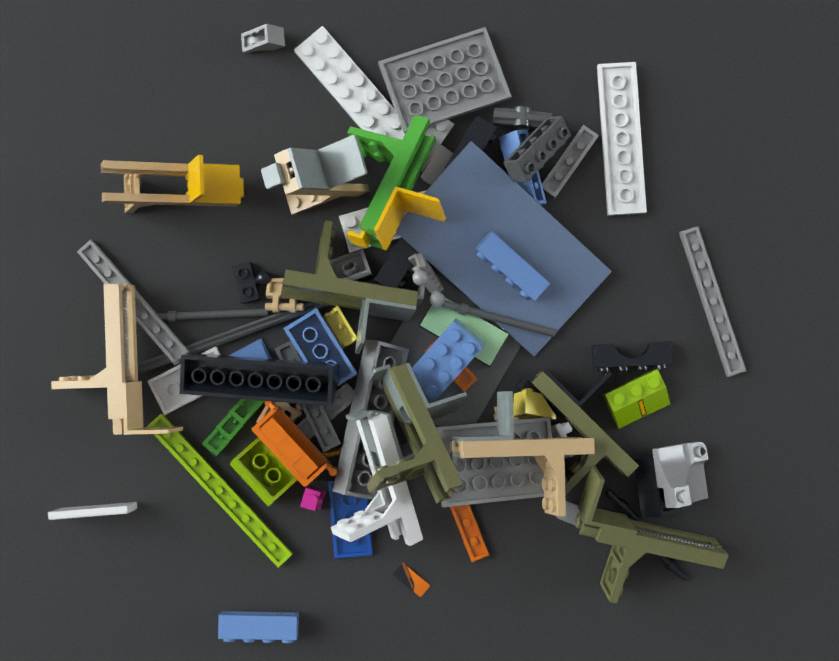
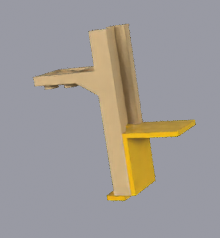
M197 155L189 164L103 160L101 163V173L125 174L124 193H102V203L125 204V213H134L139 207L150 205L236 207L241 204V198L244 197L243 178H240L239 165L203 164V155ZM141 175L185 176V179L188 180V191L186 195L140 194Z

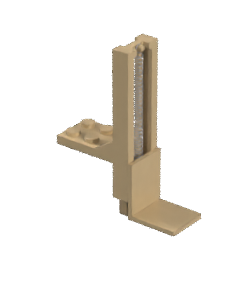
M103 284L106 368L96 375L59 377V381H51L52 389L107 387L108 419H113L114 435L168 434L182 431L183 426L143 427L142 381H138L135 285Z

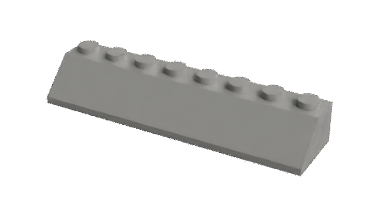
M365 340L350 413L359 409L367 411L376 410L390 413L392 422H394L395 413L382 387L383 378L371 381L369 376L375 368L388 364L391 368L405 364L409 349L381 341ZM348 420L332 491L372 500L377 491L369 493L367 488L372 477L371 469L356 421Z

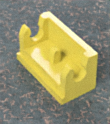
M339 306L324 314L325 321L343 349L356 342L357 336Z

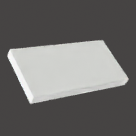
M217 346L202 353L221 355ZM181 364L147 381L164 415L202 397L200 395L179 394Z
M137 502L59 508L48 512V519L127 514L137 509Z

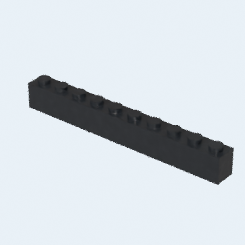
M477 116L443 171L470 141L486 154L485 148L487 144L492 145L497 137V134H495L497 128ZM401 237L374 280L382 286L401 289L406 282L403 278L406 273L410 275L414 267L408 257L419 252Z

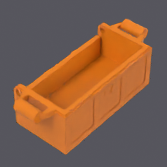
M265 401V405L272 410L251 429L304 487L310 484L325 469L329 471L331 476H335L338 469L331 465L330 461L274 401Z

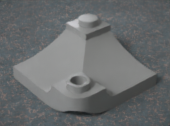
M688 442L652 449L657 487L663 488L666 508L685 507L692 505L691 503L708 498L704 463L708 460V453L703 442Z

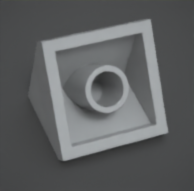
M363 249L329 261L337 278L359 282L373 277Z

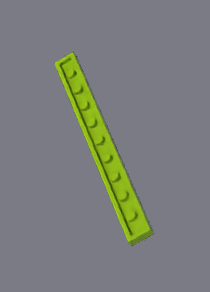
M162 413L147 427L175 426ZM179 431L168 434H154L278 568L293 554Z

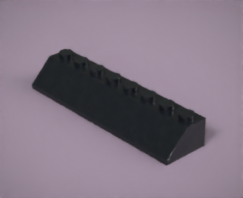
M188 353L181 355L179 394L332 406L338 386L339 364Z

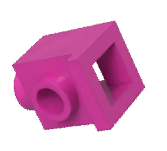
M307 486L300 507L313 511L316 509L321 510L326 491Z

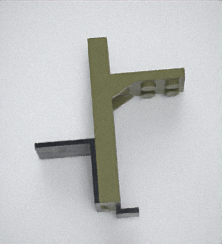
M541 369L533 378L526 374L515 385L516 389H520L528 381L584 438H594L595 454H583L579 463L574 462L568 470L570 472L565 476V496L589 472L591 465L595 466L603 457L622 475L624 474L627 477L639 466L580 408L612 375L610 371L602 372L577 399L547 369Z

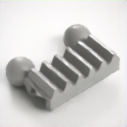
M422 253L408 257L414 266L412 268L414 272L413 282L419 286L424 285L431 293L430 303L432 306L441 307L445 303V296L441 293L444 288L439 275L436 274V271L426 261V258H423Z

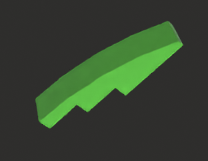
M240 399L202 445L217 457L265 401Z

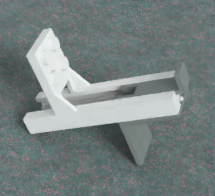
M359 409L346 415L347 420L356 421L372 476L382 466L387 465L391 467L399 460L406 459L407 461L415 457L408 442L399 446L390 413ZM406 481L377 491V494L365 511H358L354 513L353 517L341 519L336 525L331 527L333 535L349 542L361 538L385 525L388 526L392 539L397 540L403 534L405 544L409 546L423 540Z

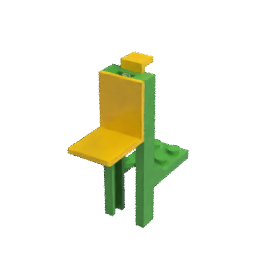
M414 115L402 140L350 126L347 133L349 136H357L364 158L370 157L378 162L391 163L360 224L361 234L352 231L347 233L352 244L365 248L370 245L387 250L406 211L442 222L445 221L446 217L438 198L412 191L436 142L435 136L431 135L429 137L425 135L430 125L429 118Z

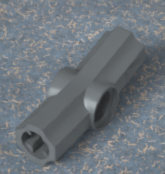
M519 106L515 109L495 108L493 125L513 126L518 130L537 129L547 117L553 116L552 113L532 111L531 108Z

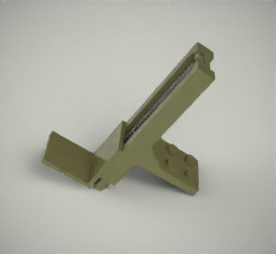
M591 465L578 505L579 513H577L575 518V527L580 528V535L594 537L597 542L612 545L600 581V585L609 602H618L619 597L623 594L624 581L629 576V567L645 553L724 569L728 553L722 549L716 538L631 520L625 514L596 508L605 480L596 466Z

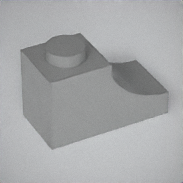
M264 24L242 33V52L274 51L285 47L284 28Z

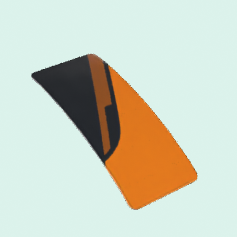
M401 563L393 573L394 576L419 597H422L430 587L427 582L404 563Z

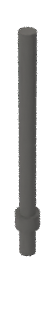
M446 300L444 303V308L457 311L461 315L466 316V314L551 337L556 335L555 329L472 308L465 303L457 304Z
M265 309L177 312V310L168 311V313L157 314L162 320L177 322L178 320L269 316V311Z

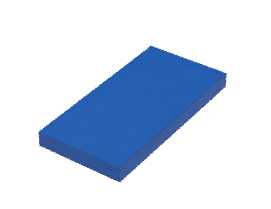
M335 480L328 481L332 526L336 525L341 519L353 517L354 513L358 511H365L369 505V499L333 492ZM332 533L334 558L373 555L371 533L352 542Z

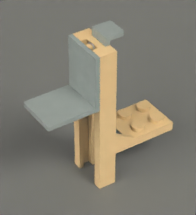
M351 135L319 150L290 147L274 154L276 163L261 169L267 189L283 185L291 215H296L341 196L357 197L370 192L368 184L346 183L367 174L356 135Z
M497 392L498 435L452 436V453L448 454L456 471V458L534 456L544 473V478H542V489L544 490L542 507L545 513L555 516H566L564 455L595 454L594 438L514 439L513 392Z

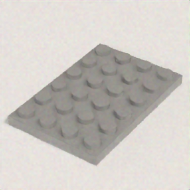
M486 27L378 61L403 134L406 133L414 115L429 118L430 125L509 100L512 97Z
M550 417L513 420L514 439L552 438ZM498 422L436 427L447 452L452 453V436L498 435ZM534 456L456 458L457 473L463 485L459 488L451 489L450 491L453 496L451 499L442 501L441 505L442 507L544 497V490L542 489L544 473Z

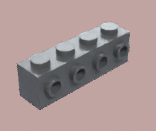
M562 116L547 117L503 162L513 182L530 181L533 175L544 166V163L549 158L554 156L555 152L571 136Z

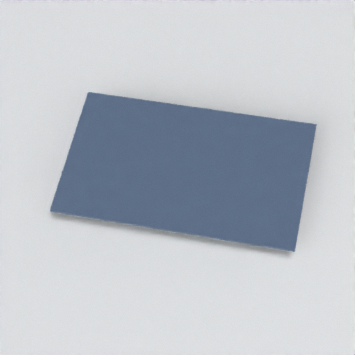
M472 141L468 143L424 193L440 200L446 217L445 221L442 222L407 212L396 230L405 241L419 253H422L426 260L482 310L555 329L556 332L612 272L522 187L513 182L511 177ZM489 231L495 233L550 283L535 301L531 298L526 300L519 293L521 291L519 287L515 286L513 288L505 281L507 277L502 272L498 275L491 268L492 263L488 260L484 262L476 255L478 251L475 247ZM496 322L533 356L552 338L548 335Z

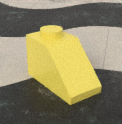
M524 388L521 392L514 393L513 416L524 419L550 417V421L556 420L555 413L541 393L533 392V389Z

